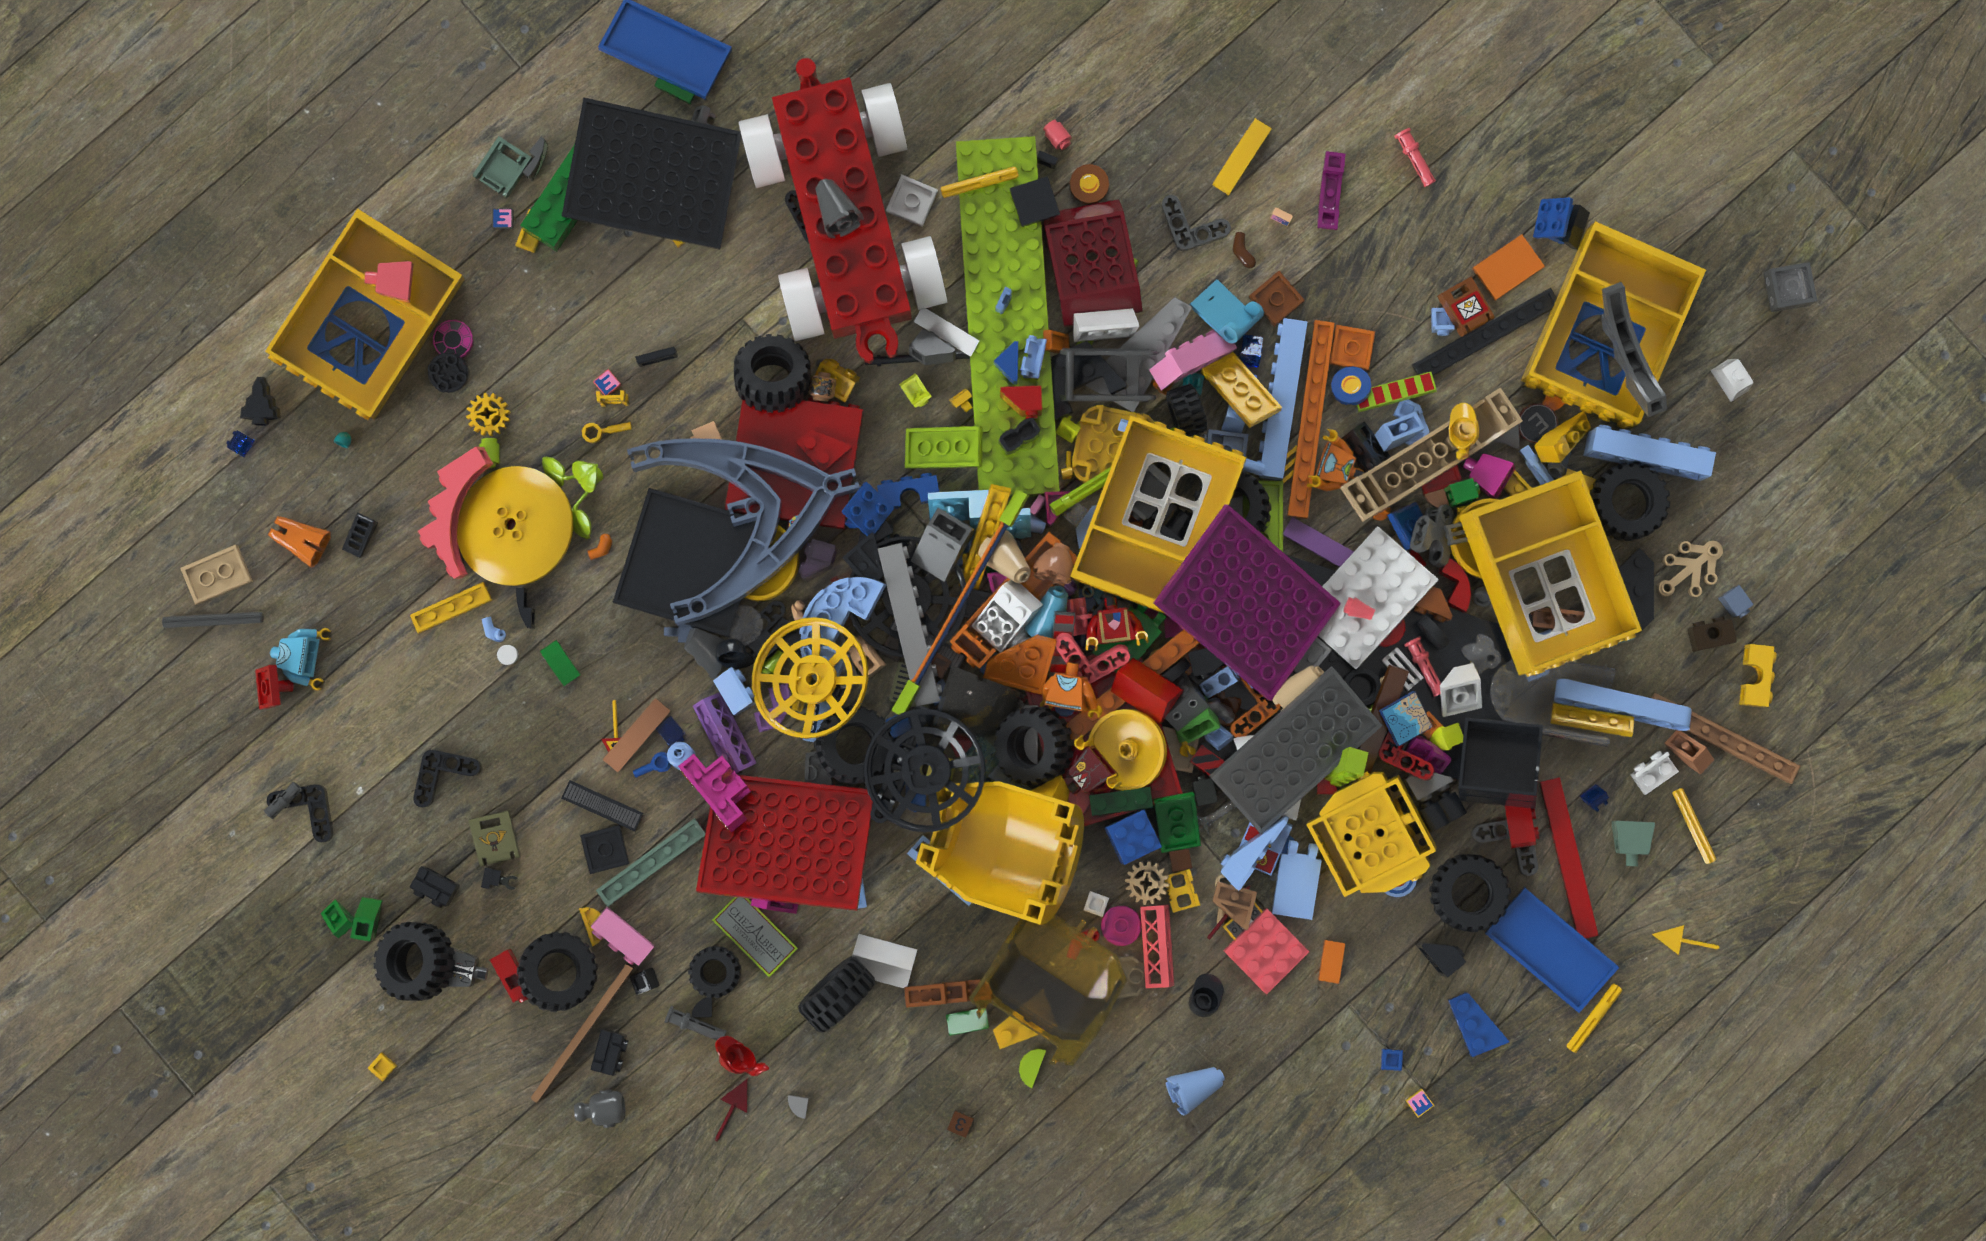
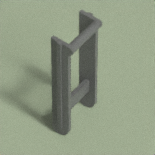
M1062 348L1060 350V354L1066 355L1065 394H1059L1061 401H1148L1156 399V395L1138 394L1139 355H1157V351L1112 348ZM1074 355H1127L1126 384L1128 388H1126V394H1073Z

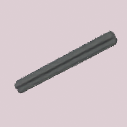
M246 612L170 616L162 618V625L164 628L262 623L263 613Z

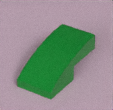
M557 639L540 650V653L563 686L580 676V672L569 659Z

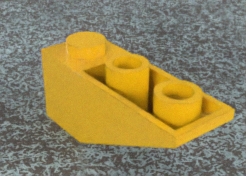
M1585 411L1580 412L1547 432L1535 444L1534 447L1541 462L1561 463L1591 429Z

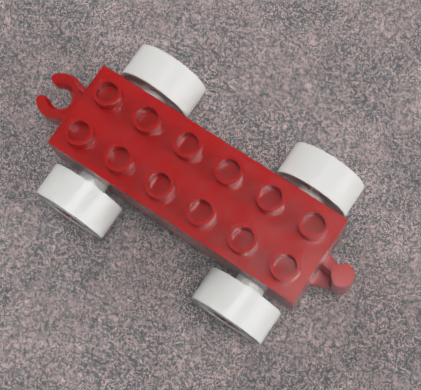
M803 58L796 64V72L800 80V90L772 97L781 133L773 134L768 114L739 121V127L756 188L785 181L780 160L788 159L820 286L813 288L808 268L778 275L795 341L825 334L820 313L827 312L834 339L857 334L856 349L860 358L870 364L873 362L874 356L868 347V341L873 335H882L886 339V352L890 358L895 357L899 348L898 337L891 325L912 319L906 291H913L917 308L921 310L947 303L945 287L931 236L901 243L906 264L899 266L866 140V138L873 137L878 157L907 150L903 126L891 83L861 90L866 111L859 112L850 77L821 84L817 78L814 61L809 58ZM823 179L833 180L863 214L864 220L861 219L859 221L861 225L845 236L841 237L840 234H835V238H831L825 232L815 190L818 182Z

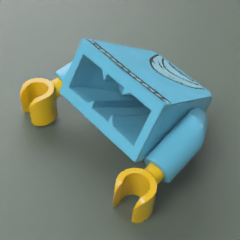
M323 628L321 631L316 629H298L289 634L288 638L281 639L279 647L271 649L270 655L273 659H277V667L282 669L283 674L291 682L304 686L311 685L314 690L322 689L315 686V681L324 682V680L321 678L313 680L310 677H314L320 640L316 639V637H321L323 641H330L331 638H324L322 636L324 632H331L328 628Z

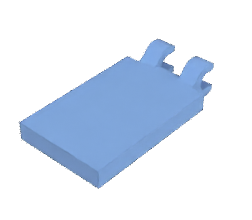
M1289 840L1287 854L1281 853L1271 913L1312 920L1322 862L1321 859L1316 858L1318 846L1317 844L1309 843L1307 855L1297 853L1298 842Z

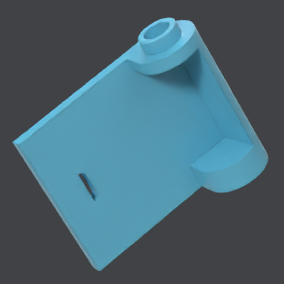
M1217 279L1189 304L1226 342L1231 344L1236 343L1264 315L1260 304L1252 301L1245 306Z

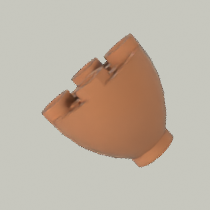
M1055 543L1054 547L1045 551L1034 564V577L1039 580L1048 579L1053 581L1052 584L1055 586L1064 587L1065 584H1070L1072 581L1070 576L1073 570V562L1069 554L1070 547L1062 543Z

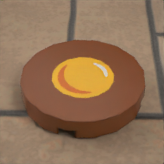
M1082 165L1071 175L1070 191L1076 200L1084 204H1096L1107 194L1109 188L1108 176L1097 165Z

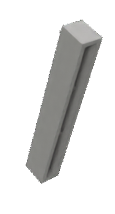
M902 543L879 548L878 552L909 679L912 680L930 650L931 645L926 643L925 637H929L926 625L922 626L920 619L924 615L921 605L917 606L916 598L919 597L917 586H912L911 578H914L912 566H907L906 559L909 558L907 546L903 547ZM930 664L919 686L921 688L914 699L916 707L940 701V696H943L941 685H937L935 677L938 676L936 664Z

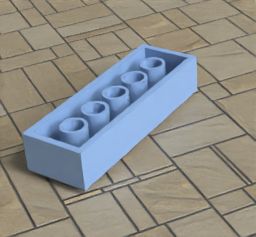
M1599 425V427L1588 432L1583 456L1619 464L1635 462L1639 463V466H1649L1651 471L1656 470L1660 473L1702 481L1712 475L1716 452H1711L1708 447L1698 446V448L1690 447L1691 444L1685 442L1675 444L1670 443L1671 440L1667 438L1656 440L1652 439L1651 435L1640 433L1638 436L1631 434L1629 430L1619 429V431L1611 430L1610 426Z

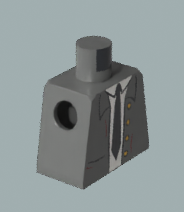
M454 948L455 955H453V960H455V966H452L453 975L452 978L448 979L449 984L447 987H471L474 985L475 979H487L488 968L478 967L479 957Z

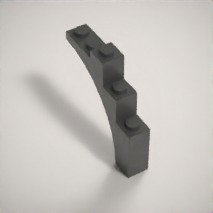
M1622 282L1603 288L1604 314H1601L1602 329L1613 343L1614 358L1625 372L1627 389L1648 417L1667 410L1666 394L1655 379L1636 337L1627 305L1625 286Z

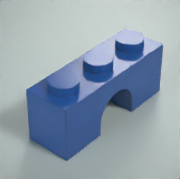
M925 473L920 475L921 478L913 479L912 476L900 478L901 481L899 482L884 480L881 481V485H877L878 493L894 509L902 508L901 496L909 490L917 492L920 496L921 504L928 503V493L939 492L937 475L932 476V473Z

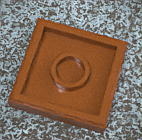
M1280 271L1249 295L1251 301L1262 306L1264 316L1274 327L1305 301Z

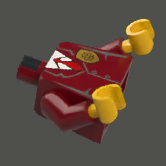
M1081 735L1074 741L1076 747L1069 774L1074 780L1067 787L1073 794L1078 793L1081 789L1085 793L1092 792L1095 795L1109 793L1115 787L1122 784L1121 781H1116L1118 773L1095 746L1087 747L1090 741L1084 742V735Z

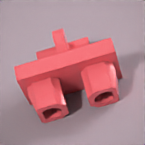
M1085 597L1069 599L1066 612H1075L1073 636L1087 634L1088 618H1092L1093 614L1087 613Z

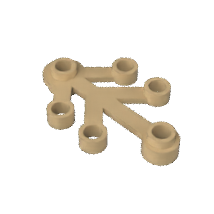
M1688 541L1681 542L1678 545V550L1682 554L1689 552L1700 553L1701 555L1697 559L1675 557L1673 554L1665 555L1663 557L1664 565L1687 567L1671 580L1661 581L1657 585L1658 594L1663 597L1672 595L1675 586L1692 573L1691 587L1688 593L1691 597L1700 596L1702 594V588L1700 587L1701 565L1706 561L1707 574L1704 576V582L1707 585L1715 584L1718 579L1715 574L1716 560L1723 554V548L1717 541H1709L1704 546L1693 545ZM1683 544H1686L1688 546L1687 551H1684L1682 549ZM1711 547H1714L1716 549L1715 554H1712L1710 552ZM1668 556L1673 559L1671 564L1666 561ZM1709 575L1713 576V582L1708 581ZM1665 584L1669 585V592L1664 590ZM1693 588L1698 589L1697 595L1692 593Z

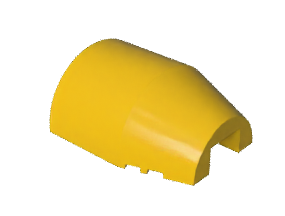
M1000 781L985 782L977 804L966 817L949 828L934 831L930 844L921 843L916 864L945 883L949 889L954 890L965 901L1043 925L1049 922L1059 910L1074 878L1083 842V812L1076 804ZM979 782L967 783L964 791L974 797ZM946 787L936 792L938 805L950 799L954 793ZM959 797L951 806L939 811L941 823L958 816L969 804Z

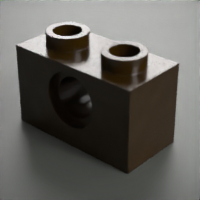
M1723 616L1712 619L1713 623L1705 624V621L1692 623L1693 627L1687 629L1692 651L1696 652L1736 643L1737 639L1732 619L1725 620ZM1710 628L1715 631L1714 639L1708 636Z

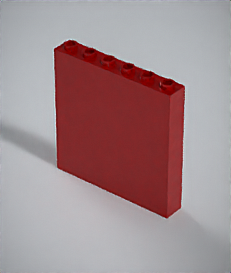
M809 398L808 401L802 400L799 404L796 402L795 407L791 409L785 408L783 412L775 410L773 413H767V410H756L755 406L750 407L746 404L745 400H742L736 441L772 449L818 468L796 443L812 429L847 443L852 447L825 473L831 475L852 468L855 470L864 412L858 405L848 404V407L840 406L839 402L829 401L828 404L820 403L819 400ZM750 468L780 498L782 503L780 520L789 521L793 516L800 514L811 497L812 491L785 478ZM853 477L841 480L842 487L851 486L853 483ZM730 482L725 510L729 511L727 504L750 498ZM831 482L828 484L827 488L831 491H834L838 488L839 485L835 482ZM851 494L837 497L819 526L845 530L846 525L844 523L847 517L842 513V510L850 501ZM753 504L749 510L752 513H757L760 510V506ZM745 508L733 510L734 513L747 514Z

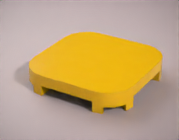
M1096 405L1089 408L1082 415L1079 423L1081 429L1076 437L1072 457L1074 476L1081 483H1086L1112 466L1124 432L1118 430L1121 418L1129 421L1130 415L1135 417L1138 414L1148 418L1147 421L1154 424L1155 421L1144 413L1140 414L1105 407L1104 405Z

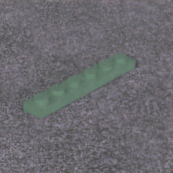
M694 818L598 888L596 892L607 907H609L705 837L706 832L696 818Z

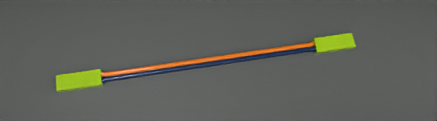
M1018 489L1015 490L999 519L1001 521L1000 526L914 678L908 680L891 711L899 715L909 710L921 688L919 685L1006 529L1009 526L1012 527L1029 495Z

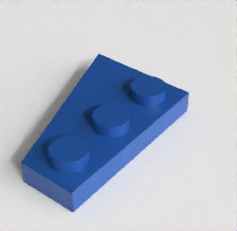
M1468 992L1448 999L1471 1057L1509 1043V1040Z

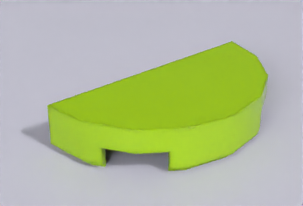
M1045 1049L1031 1050L1020 1061V1077L1025 1085L1030 1088L1034 1085L1046 1052Z

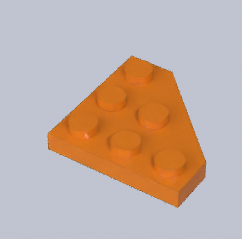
M1035 635L989 658L983 680L1042 695V687L1047 678L1056 646V639Z

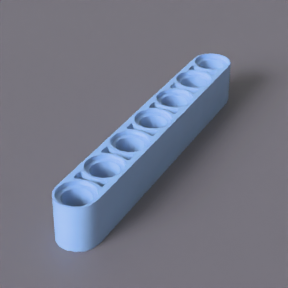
M1558 679L1556 681L1554 701L1557 703L1633 716L1634 721L1678 731H1688L1690 729L1692 709L1687 706L1569 679Z

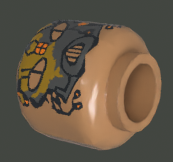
M819 372L818 376L814 375L811 377L809 394L813 396V400L829 402V399L834 397L836 380L830 378V373Z

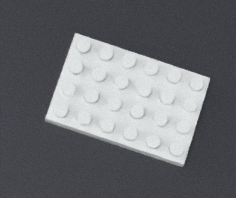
M1377 526L1322 586L1341 604L1318 636L1353 668L1358 669L1439 579ZM1356 597L1366 605L1374 608L1375 612L1372 619L1347 616V613H1344L1343 610L1348 598Z

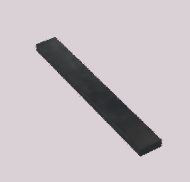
M1551 288L1543 291L1412 364L1417 375L1432 372L1433 376L1551 311L1557 297Z

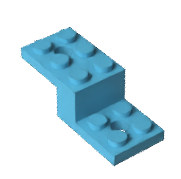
M989 490L928 493L929 518L931 520L937 508H940L961 521L970 520V526L976 530ZM1022 508L1012 527L1009 526L1006 529L1014 538L1031 537L1030 508Z

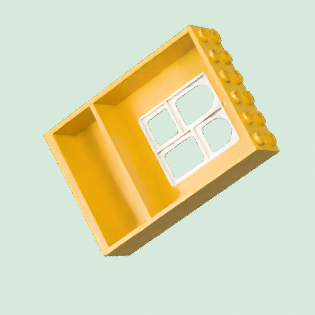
M1136 414L1135 417L1130 415L1070 577H1072V580L1164 613L1153 602L1225 504L1230 506L1246 463V457L1243 456L1244 453L1235 449H1232L1231 452L1224 449L1225 446L1213 442L1212 445L1205 443V439L1200 436L1194 435L1193 438L1186 436V432L1174 428V431L1167 429L1166 424L1155 421L1153 424L1147 421L1148 418ZM1155 462H1163L1171 470V479L1162 499H1157L1140 492L1146 471ZM1193 473L1202 480L1203 487L1197 501H1192L1175 494L1177 483L1184 474ZM1136 501H1141L1158 508L1156 519L1150 530L1131 524L1128 521ZM1171 503H1176L1193 511L1191 521L1182 541H1177L1160 534L1162 523Z
M1582 471L1520 492L1459 516L1518 675L1526 674L1529 677L1543 673L1545 670L1559 667L1566 662L1575 661L1582 658V656L1596 653L1600 649L1609 648L1617 645L1619 642L1633 639L1636 637L1635 633L1642 631ZM1564 556L1570 569L1571 577L1556 584H1551L1543 564L1548 560ZM1529 567H1534L1543 587L1545 598L1525 605L1516 585L1514 574ZM1571 586L1577 588L1585 611L1581 621L1569 623L1563 618L1555 598L1556 592ZM1544 607H1550L1555 620L1554 628L1548 634H1539L1532 627L1529 613Z

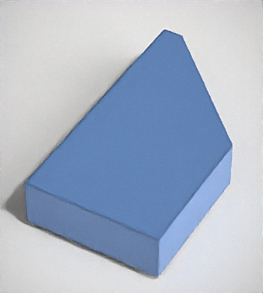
M1006 286L995 307V311L1000 314L1004 313L1012 299V290Z

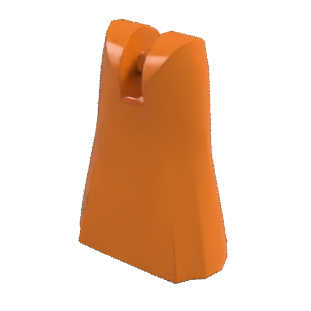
M277 516L274 523L283 529H287V532L283 534L281 531L271 528L268 536L293 553L309 567L312 568L317 565L331 539V532Z

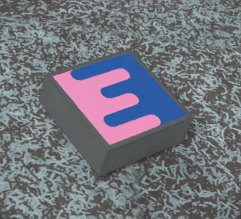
M493 208L492 228L494 230L513 229L514 210L512 208Z

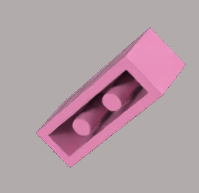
M608 907L603 910L591 925V928L594 929L592 933L600 940L605 938L609 942L608 946L616 953L618 950L625 955L623 958L631 965L635 963L639 966L654 948V944Z

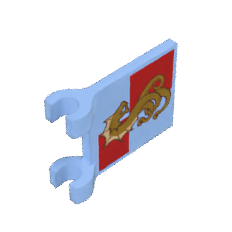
M1250 822L1240 846L1259 834ZM1287 823L1273 844L1268 845L1269 848L1260 861L1257 860V865L1254 869L1270 876L1272 875L1292 829V824Z

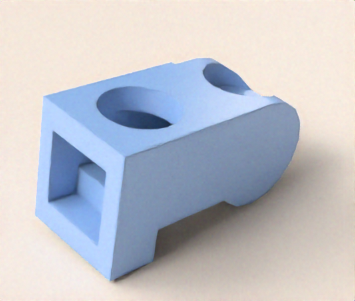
M1226 666L1199 684L1208 699L1239 681L1240 677L1231 668Z

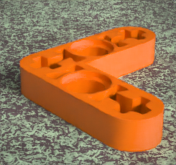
M1241 677V682L1258 703L1231 724L1230 732L1235 738L1248 735L1274 715L1281 706L1278 703L1274 705L1275 710L1272 708L1267 709L1268 702L1265 699L1261 702L1259 699L1263 695L1256 694L1253 688ZM1253 711H1257L1261 715V719L1257 723L1250 720V713ZM1246 717L1247 722L1252 728L1249 729L1247 725L1243 728L1244 733L1242 735L1241 733L1236 734L1234 732L1236 730L1235 725L1238 724L1240 726L1244 724L1245 721L1242 719Z

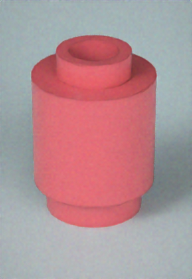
M1052 120L1043 128L1045 136L1056 150H1064L1071 144L1070 140L1072 137L1060 122Z

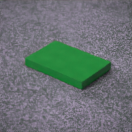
M1194 792L1153 799L1159 842L1162 846L1160 848L1161 853L1201 846Z

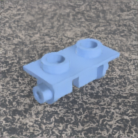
M1029 335V338L1026 339L1024 353H1027L1028 357L1023 356L1020 368L1023 378L1039 379L1047 339H1037L1036 336Z

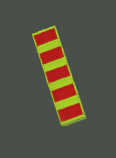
M1432 372L1371 387L1368 398L1357 405L1358 412L1437 392Z

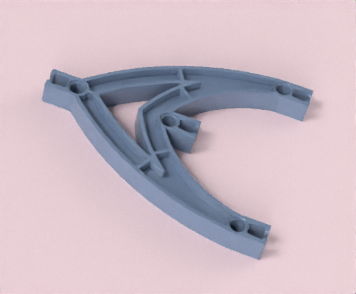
M700 438L673 439L652 442L627 449L631 460H634V456L645 454L647 457L645 461L637 464L631 461L634 472L661 465L692 467L707 471L729 481L750 497L727 504L730 515L734 514L733 510L745 508L747 512L746 515L736 519L734 515L730 516L734 527L756 521L748 544L732 568L713 586L695 597L670 604L674 614L677 613V609L688 607L690 611L689 615L678 618L677 615L674 616L677 626L711 616L740 601L765 584L803 548L823 521L835 499L855 493L860 488L858 482L855 485L842 487L841 480L849 477L856 478L854 468L829 475L787 454L743 442ZM659 450L660 456L658 458H651V452ZM750 468L785 478L813 492L798 517L773 546L780 520L782 503L773 489ZM831 482H835L839 485L838 488L834 491H831L827 488L828 484ZM753 504L760 506V510L757 513H752L749 510ZM697 603H701L704 606L703 610L699 613L693 611V607Z

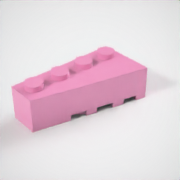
M1213 329L1206 334V337L1200 335L1193 339L1191 344L1187 341L1180 345L1178 350L1175 347L1165 353L1166 357L1149 369L1159 388L1163 390L1171 383H1176L1189 374L1192 375L1203 367L1230 354L1237 349L1236 345L1226 342Z

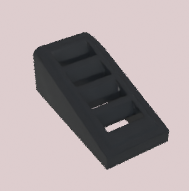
M357 512L342 550L361 558L378 522ZM361 521L369 524L368 528L360 525ZM358 528L365 531V535L358 533ZM354 536L363 539L362 543L354 540ZM353 543L359 546V550L350 547V544Z

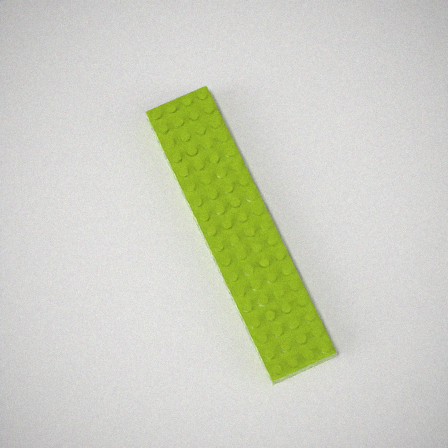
M1035 136L956 141L958 182L1010 167H1016L1019 175L1016 179L959 194L968 334L979 340L972 356H970L974 426L983 427L982 467H977L979 490H989L990 485L994 484L1011 488L1009 498L1013 496L1016 489L1029 495V497H1038L1039 494L1044 496L1045 492H1060L1050 352L1044 351L1039 379L1023 378L1020 371L1023 356L1028 357V354L1024 353L1026 339L1029 338V335L1036 336L1037 339H1044L1043 330H1049L1041 222L1022 227L1010 193V188L1038 179ZM1006 286L1012 290V299L1004 313L1000 314L995 311V307ZM1014 341H1018L1017 385H1013L994 365V360ZM1041 386L1042 415L1035 419V422L1041 429L1040 435L1034 441L1023 444L1017 452L1006 455L999 444L1000 436L1010 429H1016L1018 424L1025 420L1026 417H1021L1000 398V387Z

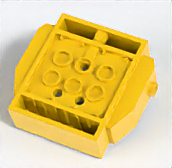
M1368 771L1364 772V775L1358 778L1357 781L1336 791L1319 812L1320 816L1308 821L1306 824L1344 897L1358 890L1361 893L1387 892L1409 880L1414 882L1422 878V874L1430 866L1431 861L1428 855L1436 852L1437 849L1400 776L1397 775L1388 780L1384 772H1373L1371 774ZM1394 784L1399 788L1396 792L1391 790V786ZM1402 796L1410 809V812L1406 814L1402 811V806L1398 800ZM1416 821L1421 830L1417 834L1412 825L1410 826V823ZM1378 829H1383L1384 835L1379 836L1377 835L1376 831ZM1345 834H1351L1352 839L1347 841L1344 838ZM1425 838L1427 844L1422 846L1419 844V840ZM1360 852L1362 854V857L1360 859H1356L1354 857V853Z

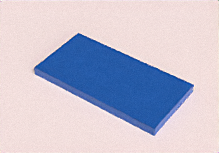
M623 0L598 46L600 51L705 100L732 51L731 46L632 0Z
M1525 887L1512 900L1510 905L1506 907L1505 911L1507 912L1504 917L1501 916L1496 925H1491L1485 931L1487 936L1578 1013L1581 1012L1619 969L1618 965Z

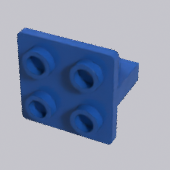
M1570 197L1542 199L1533 237L1536 239L1548 238L1559 244H1565L1562 240L1566 236L1574 206L1572 205L1573 199Z
M864 482L842 510V513L848 518L844 524L850 529L859 528L866 536L872 532L875 534L894 507L868 482Z

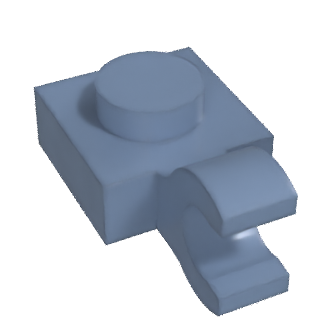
M685 624L679 625V628L664 627V636L678 637V643H685L690 629L696 627Z

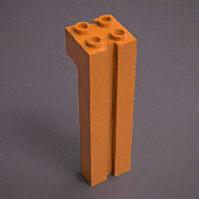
M1050 531L1025 557L1031 573L1027 581L1020 583L1039 601L1048 589L1055 585L1052 584L1053 581L1048 579L1039 580L1035 578L1034 564L1045 551L1054 547L1055 543H1062ZM1070 550L1069 554L1074 565L1078 556ZM1006 578L949 641L952 643L950 647L956 653L960 654L962 652L967 656L966 662L973 668L977 666L980 669L997 649L972 627V624L1001 586L1010 580L1009 578Z

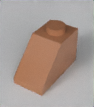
M1676 730L1665 742V745L1699 774H1702L1714 761V758L1705 746L1682 731Z

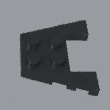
M1086 340V341H1084V342H1082V343H1080V344H1077V345H1075V346H1073V347H1071V348H1093V347H1092L1091 344ZM1058 353L1051 357L1054 414L1055 418L1060 420L1074 412L1069 401H1061L1059 398V394H1065L1066 355ZM1074 355L1073 390L1101 377L1104 378L1111 395L1128 388L1127 384L1101 355Z

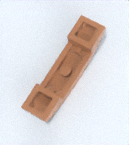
M655 698L603 760L615 771L619 772L670 713V710Z

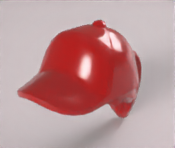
M723 1036L717 1039L715 1047L719 1054V1062L727 1071L734 1074L746 1072L751 1076H758L762 1072L769 1070L765 1063H757L754 1053L733 1037Z

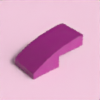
M1420 735L1413 738L1406 747V752L1431 763L1438 774H1441L1451 762V758L1444 751Z

